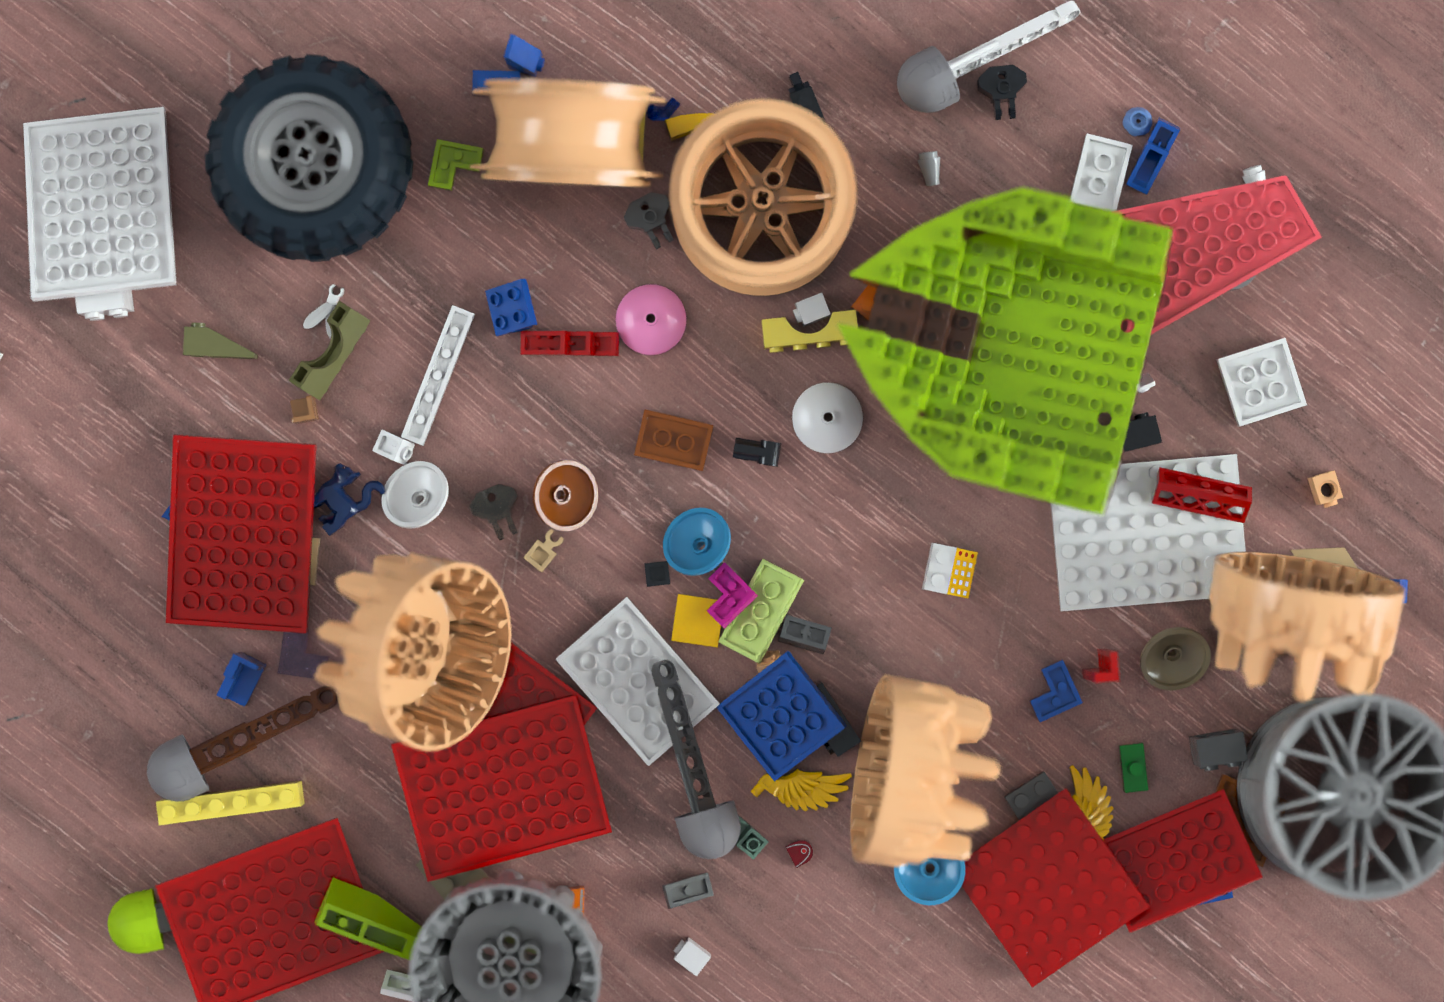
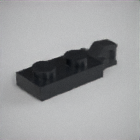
M799 72L789 75L793 86L788 89L792 104L811 112L826 123L809 82L803 83Z

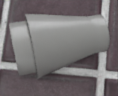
M937 151L920 153L919 160L917 161L926 186L940 184V156H938Z

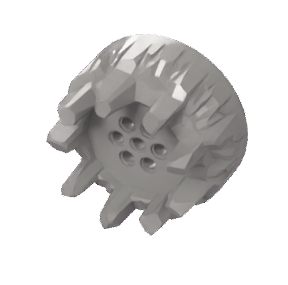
M505 869L496 880L494 878H483L472 884L467 883L465 887L454 888L430 916L420 931L410 960L409 980L411 995L414 1002H597L602 977L600 959L603 946L597 940L591 924L587 922L584 914L580 912V908H573L575 893L567 886L560 885L556 889H549L544 883L535 879L526 881L519 872L513 869ZM512 936L516 942L513 944L507 943L504 937ZM528 947L534 948L537 954L529 955L525 949ZM484 948H492L495 951V954H486ZM511 959L515 961L516 966H507L505 960ZM492 971L496 977L493 979L488 978L484 972ZM526 972H535L537 974V978H529L526 975ZM513 983L517 989L509 990L505 984Z

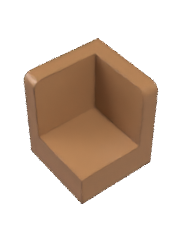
M310 395L306 396V398L290 400L293 418H291L292 423L299 424L319 420L315 397Z

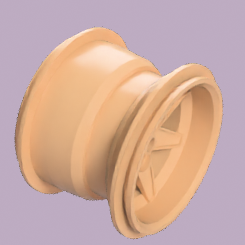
M759 99L725 107L704 120L690 134L675 161L670 183V201L676 235L692 264L708 279L728 290L752 296H770L800 288L819 276L830 265L841 249L850 228L856 205V180L849 155L838 136L825 122L799 106L783 101ZM752 142H771L783 145L762 173L736 147ZM797 153L814 169L823 192L786 187ZM723 157L737 189L700 198L703 183L708 172L716 161ZM775 174L779 176L780 182L776 186L769 185L766 180L767 177ZM740 196L745 200V204L741 208H736L731 203L732 199ZM758 198H766V205H762V202L759 205L757 203ZM823 209L822 220L817 231L803 248H800L787 215ZM702 215L738 218L728 251L722 248L711 236L705 226ZM773 215H777L781 218L782 224L778 227H772L768 219ZM762 231L767 234L786 257L770 262H755L743 259Z

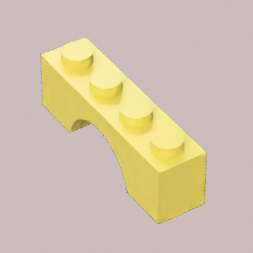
M856 310L832 312L828 324L822 330L810 334L795 330L785 317L762 319L761 321L764 349H769L770 353L784 352L783 347H793V351L805 350L807 345L816 344L817 348L831 347V342H840V346L848 345L838 327V323L858 327Z

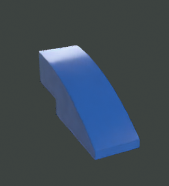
M1160 117L1158 118L1126 185L1146 195L1148 194L1180 132V127Z

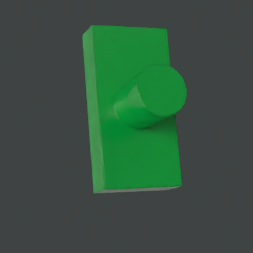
M1144 744L1119 745L1124 793L1148 791Z

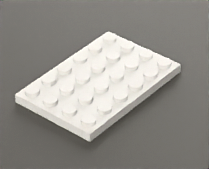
M626 597L559 655L556 661L649 766L672 746L658 697V687H655L651 670L654 663L669 660L674 664L679 679L677 683L681 686L693 727L720 703L629 598ZM661 665L660 673L663 677H666L667 669L664 665ZM668 688L666 692L667 697L673 700L674 692L671 688ZM675 710L673 718L677 723L680 722L681 715Z

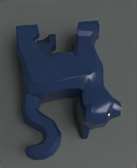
M341 463L337 464L334 467L333 477L322 484L314 495V509L326 504L331 510L329 515H322L318 518L324 524L322 528L329 536L343 528L349 518L365 510L371 504V492L373 490H376L381 495L385 493L383 484L379 481L366 483L362 489V500L356 502L346 493L343 487L352 484L361 474L359 472L355 473L350 467Z

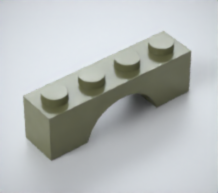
M339 301L327 319L331 329V341L328 348L320 357L314 360L301 361L289 381L318 400H321L336 374L340 372L343 363L353 351L357 341L366 331L371 320Z

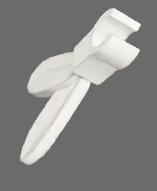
M332 284L329 288V296L326 303L309 314L303 324L305 329H309L325 319L326 331L330 339L331 329L327 319L340 297L344 294V288H341V292L338 295L333 293V288L336 287L335 284Z

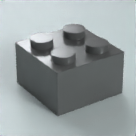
M1231 729L1188 736L1193 765L1204 769V771L1219 769L1218 765L1222 764L1228 765V767L1241 766L1242 761L1248 760L1243 731Z

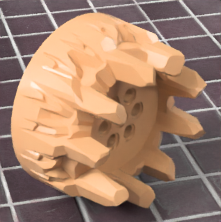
M1259 552L1219 554L1214 559L1209 597L1212 605L1211 620L1219 630L1215 667L1236 670L1239 666L1244 644L1242 671L1249 688L1265 684L1277 654L1280 655L1287 652L1294 657L1296 662L1294 696L1297 701H1307L1313 697L1323 659L1334 662L1335 681L1339 688L1351 694H1372L1379 682L1383 663L1392 654L1405 589L1399 583L1383 576L1316 559Z
M410 553L408 557L394 554L379 555L374 559L373 575L352 571L337 577L336 585L339 592L360 606L354 613L350 623L329 620L316 631L320 639L344 649L345 662L344 665L333 662L320 664L314 678L319 683L336 689L340 710L345 715L367 723L372 732L422 750L446 748L467 736L481 722L491 708L503 683L508 666L511 648V621L507 602L498 583L480 567L416 553Z
M892 675L881 677L874 690L866 714L854 775L850 840L853 858L856 862L899 867L908 863L920 864L928 858L962 861L969 858L970 837L945 832L944 830H973L988 824L984 808L953 796L954 793L951 786L952 784L958 785L960 782L959 778L994 779L999 776L1000 767L995 760L956 751L958 744L977 743L985 735L992 719L989 705L978 699L956 694L954 690L946 686Z

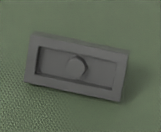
M706 872L662 885L668 909L714 896L710 878Z

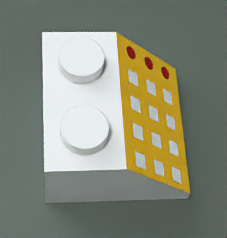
M931 543L922 589L968 599L978 552Z

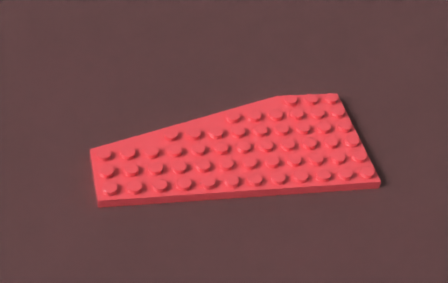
M1286 175L1114 211L1122 213L1123 218L1172 229L1173 239L1165 287L1159 312H1156L1151 335L1322 238ZM1124 320L1121 324L1123 332L1129 333L1134 329V322L1131 320Z

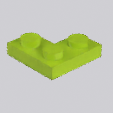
M437 139L428 186L452 191L456 168L480 172V169H471L470 165H481L484 148Z

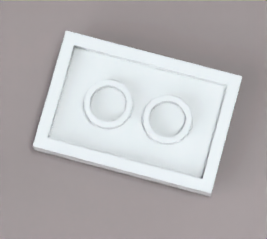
M1087 133L1070 196L1073 203L1116 211L1133 145Z

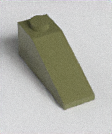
M191 323V327H184L183 355L258 359V354L205 327V323Z

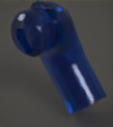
M672 97L665 106L648 105L645 113L652 121H665L672 116L681 104Z

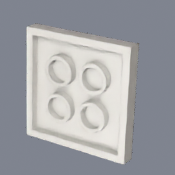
M1286 338L1217 359L1238 427L1307 405Z

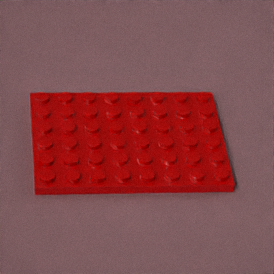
M173 435L166 623L295 633L308 632L317 444Z
M576 694L484 718L459 742L439 750H422L399 741L391 743L427 882L612 833Z
M337 817L155 885L198 1002H254L385 952L317 926L314 922L333 877L363 889Z

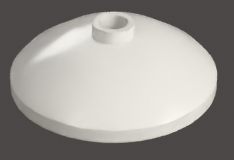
M820 383L811 386L800 395L793 409L792 422L797 437L805 446L820 453H835L850 446L858 437L862 428L863 413L858 399L849 389L836 383ZM831 413L833 416L832 421H825L824 414Z
M425 461L411 462L400 467L390 476L384 486L385 493L382 495V508L387 518L399 527L411 529L428 524L440 514L448 498L449 487L444 473L434 464Z

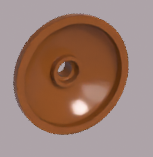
M560 460L548 465L539 474L533 489V504L538 517L550 528L559 531L578 529L589 521L596 510L598 503L597 482L591 471L583 464L572 460ZM558 491L561 493L559 498L556 496Z

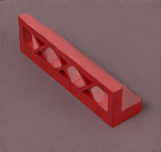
M1159 467L1152 504L1245 523L1252 504V487ZM1161 490L1173 494L1170 498L1159 497ZM1190 496L1194 497L1197 501L1186 503L1183 501V498ZM1211 501L1218 502L1220 506L1209 508L1206 503ZM1237 506L1243 508L1241 514L1232 513L1229 508Z
M1105 648L1097 649L1099 668L1082 669L1083 679L1095 683L1119 681L1117 651Z

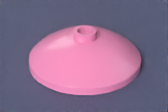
M652 284L643 285L631 290L620 302L616 313V326L621 339L630 349L644 355H658L669 351L681 340L686 328V312L679 297L668 288ZM649 314L655 316L653 323H649L646 320Z

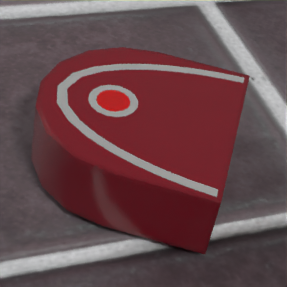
M797 840L785 846L796 868L810 861L813 856L812 846L805 840Z

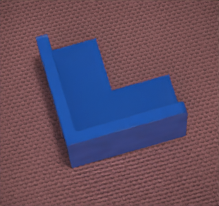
M243 652L234 653L223 673L226 677L216 696L230 699L242 706H246L267 664Z

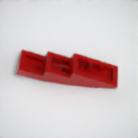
M521 331L520 355L619 356V333Z

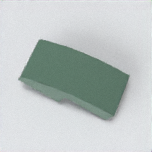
M739 816L741 831L736 846L754 860L769 841Z

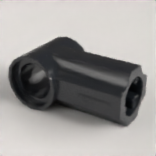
M736 438L733 458L756 461L757 464L778 467L781 443Z

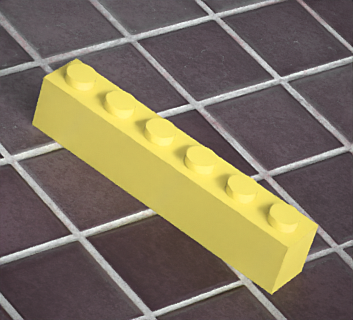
M302 781L205 793L180 802L167 799L156 801L159 825L301 807L305 804Z

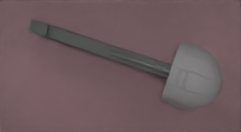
M669 660L658 661L652 666V676L655 687H658V697L692 811L676 817L675 822L681 841L689 852L700 858L716 859L729 853L739 839L741 826L734 801L720 804L715 803L681 686L677 683L679 679L676 668ZM661 665H664L667 669L666 677H663L660 673ZM668 688H671L674 692L673 700L667 697L666 692ZM675 710L678 711L681 715V720L679 723H677L673 718V713ZM685 737L686 741L682 743L681 738ZM688 756L694 760L693 769L687 765ZM695 779L701 784L699 792L694 789L693 783Z

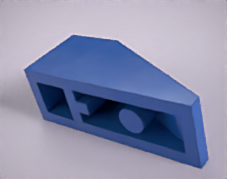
M510 34L504 54L508 68L536 77L537 71L542 72L545 58H542V51L516 35Z

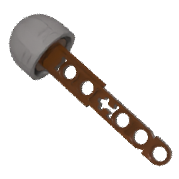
M322 686L310 692L311 696H302L247 724L243 722L193 748H190L183 734L163 743L152 753L147 765V777L152 789L162 798L176 802L192 799L210 790L204 776L205 773L258 748V744L313 718L318 711L321 714L333 708L338 701L336 691L332 687ZM326 691L333 694V699L329 703L320 701L321 694ZM303 702H308L312 705L311 711L307 714L299 712V706ZM281 713H288L290 715V720L287 724L282 725L277 722V717ZM272 718L273 723L277 727L276 729H273L271 725L265 729V734L256 733L259 730L258 726L260 724L266 727L271 724L269 719ZM238 734L247 736V741L242 746L234 744V738ZM216 745H223L225 747V753L222 756L216 757L213 755L212 750ZM206 750L208 752V755L212 759V761L210 762L208 761V758L204 753V751Z

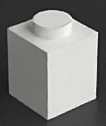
M822 293L795 303L796 309L793 310L797 323L802 322L803 326L831 315Z
M689 937L685 942L681 939L673 950L676 953L674 960L695 976L700 973L711 958V954Z

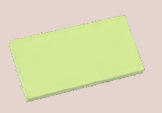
M762 559L748 585L758 596L725 628L718 642L760 664L804 580Z

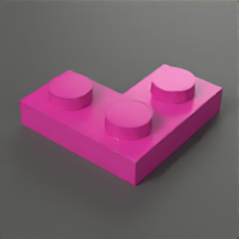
M724 562L708 578L723 595L707 612L725 629L758 595Z

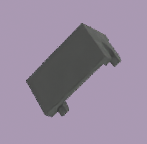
M786 615L778 642L824 654L832 628Z

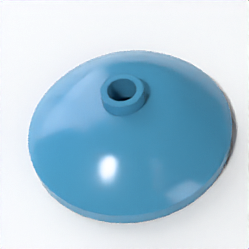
M693 508L681 513L671 522L664 535L663 552L667 562L673 569L684 575L697 576L708 573L723 561L729 550L731 542L729 526L719 513L708 508Z
M928 858L920 864L908 863L894 867V876L898 887L910 900L922 905H938L950 900L960 890L965 878V862L962 860ZM933 864L935 867L934 871L928 872L925 868L926 865Z

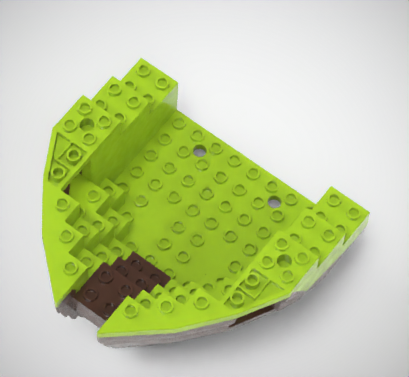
M1023 187L968 203L916 227L850 274L852 278L877 288L868 327L866 330L838 323V327L875 395L910 439L952 477L1029 499L1104 516L1120 472L1124 455L1123 446L1133 405H1136L1147 361L1146 352L1156 312H1159L1172 247V229L1126 219L1119 212L1073 203L1070 197ZM1124 320L1134 322V329L1129 333L1121 330V324ZM1102 413H1109L1112 417L1111 423L1107 426H1102L1098 422V417Z

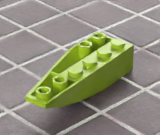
M334 877L314 921L317 926L407 960H411L415 942L423 928L377 894Z

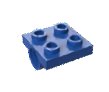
M519 279L485 291L496 336L524 331L537 325L526 279Z

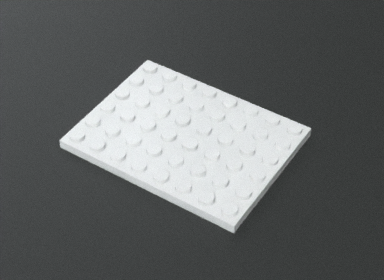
M157 107L23 123L30 289L33 302L176 285L165 108Z
M1237 454L1121 464L1117 482L1104 516L1051 504L1060 611L1210 599L1215 557L1223 553L1246 552L1243 523L1152 504V497L1157 485L1159 467L1240 485ZM1161 490L1159 497L1163 498L1173 496L1171 492ZM1190 496L1183 498V501L1186 503L1197 501L1194 497ZM1211 501L1206 503L1209 508L1220 506L1218 502ZM1234 506L1229 508L1232 513H1242L1241 507Z

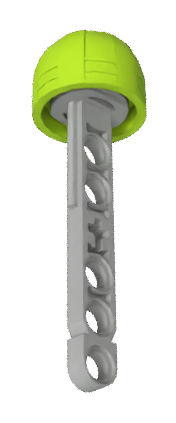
M153 888L136 891L122 897L115 903L108 916V931L111 939L119 948L129 953L142 954L163 950V933L172 931L162 903L157 904Z

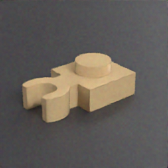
M553 529L546 533V541L544 543L538 539L523 557L541 572L545 570L557 555L552 550L553 547L561 545L564 540L563 537H560L557 542H553L550 538L554 532Z

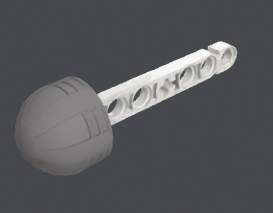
M1074 1L1066 2L1056 7L1055 10L1048 11L948 62L936 47L930 46L908 58L901 66L897 77L899 95L909 108L918 112L931 113L945 109L957 103L960 99L956 78L1054 30L1058 26L1060 27L1074 20L1080 14V9Z

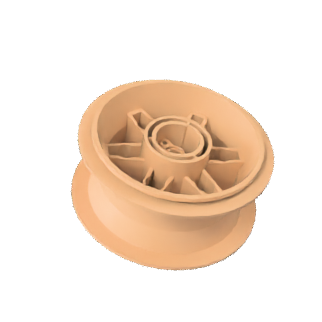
M486 80L485 86L490 87V89L472 90V94L490 96L497 117L496 144L487 165H470L471 169H486V174H481V179L651 187V182L646 181V177L663 178L661 173H646L639 151L640 124L648 105L666 104V99L650 97V95L655 94V89L564 81Z

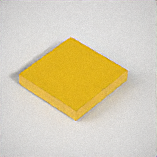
M678 594L671 641L718 647L721 625L707 612L717 599Z

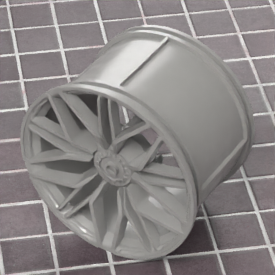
M1376 694L1312 698L1307 701L1291 704L1278 711L1261 725L1246 747L1248 760L1242 761V765L1239 766L1237 802L1242 822L1249 837L1260 852L1274 865L1294 876L1305 879L1328 893L1356 900H1375L1407 892L1427 880L1444 863V732L1426 714L1403 701ZM1351 710L1357 712L1347 743H1345L1329 716ZM1365 717L1375 722L1379 727V751L1369 760L1356 758L1355 749ZM1324 719L1341 749L1339 760H1337L1318 722ZM1314 726L1328 757L1292 749V746L1308 728ZM1389 737L1392 739V741H1393L1394 744H1395V745L1392 746L1391 748H1390V743H1389ZM1399 750L1402 758L1397 763L1382 768ZM1287 754L1326 765L1327 771L1323 772L1320 776L1319 789L1315 790L1282 766ZM1280 773L1310 796L1278 805L1277 787ZM1403 773H1407L1408 800L1394 799L1391 780ZM1319 800L1320 804L1315 811L1285 817L1279 816L1278 810ZM1390 810L1406 811L1403 821L1389 814ZM1314 817L1297 850H1295L1281 822ZM1327 818L1333 825L1339 828L1340 840L1312 864H1309L1302 857L1322 823ZM1384 822L1393 827L1397 833L1389 845L1381 852L1373 842L1371 829ZM1354 835L1361 845L1359 867L1353 868ZM1346 848V871L1322 873L1318 870ZM1368 850L1374 856L1369 862H1367Z

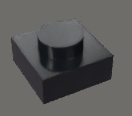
M667 561L644 563L647 587L670 584Z

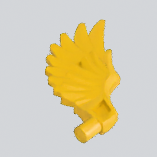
M1071 765L1069 769L1075 789L1073 798L1104 840L1103 837L1109 833V829L1112 827V824L1109 822L1113 819V815L1109 814L1114 809L1113 806L1108 807L1111 796L1108 795L1105 798L1107 786H1103L1101 789L1099 776L1095 777L1092 785L1087 768L1082 769L1081 777L1078 770Z
M796 769L786 776H781L774 782L770 775L766 773L750 792L758 797L766 789L774 797H778L782 804L785 803L788 808L792 805L795 810H798L800 806L804 811H807L808 806L818 810L817 805L828 808L829 805L826 802H838V797L831 794L848 790L847 785L837 784L852 777V774L821 776L822 771L805 772Z

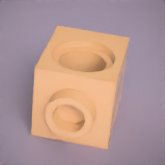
M1335 470L1307 478L1316 505L1323 504L1324 508L1338 504L1337 499L1343 498ZM1325 483L1331 487V493L1327 497L1321 493V487Z

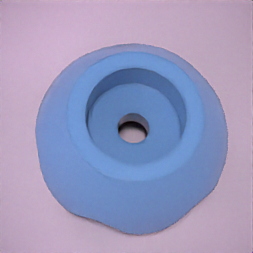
M1142 107L1129 109L1123 119V126L1131 136L1146 135L1153 123L1149 111Z

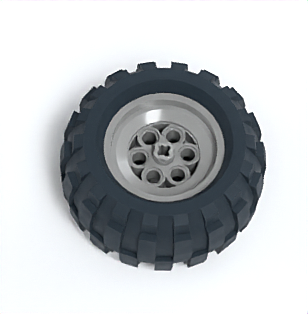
M306 54L305 58L286 56L271 61L272 65L261 70L256 67L241 77L244 82L234 92L228 90L219 103L222 108L217 119L211 120L206 137L210 140L209 151L205 153L206 174L209 175L212 185L210 191L217 206L228 218V222L241 235L258 247L276 256L290 260H309L310 262L329 261L332 257L340 255L348 256L361 250L362 245L375 237L377 239L389 227L387 224L394 214L400 212L407 198L405 193L408 182L412 180L413 160L411 158L412 142L408 127L403 120L399 108L387 91L374 78L362 72L360 68L343 60L335 61L328 59L325 55ZM303 130L306 131L303 139L295 140V134ZM322 133L329 134V141L326 144L318 143V137ZM289 147V156L280 158L283 148ZM307 150L309 153H312L308 155L309 160L307 161L304 158H301L302 156H304L303 151ZM329 156H337V164L333 167H327L326 160ZM293 169L297 170V179L288 181L287 173ZM314 174H321L322 180L320 184L311 185V177Z

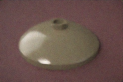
M1174 627L1163 630L1153 636L1143 648L1140 657L1141 671L1145 679L1156 688L1172 691L1189 687L1197 682L1207 671L1211 660L1210 647L1206 639L1193 629Z

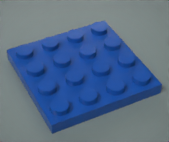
M789 650L716 707L774 782L847 726Z

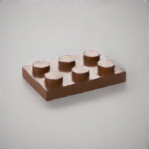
M644 409L634 456L703 471L714 425Z

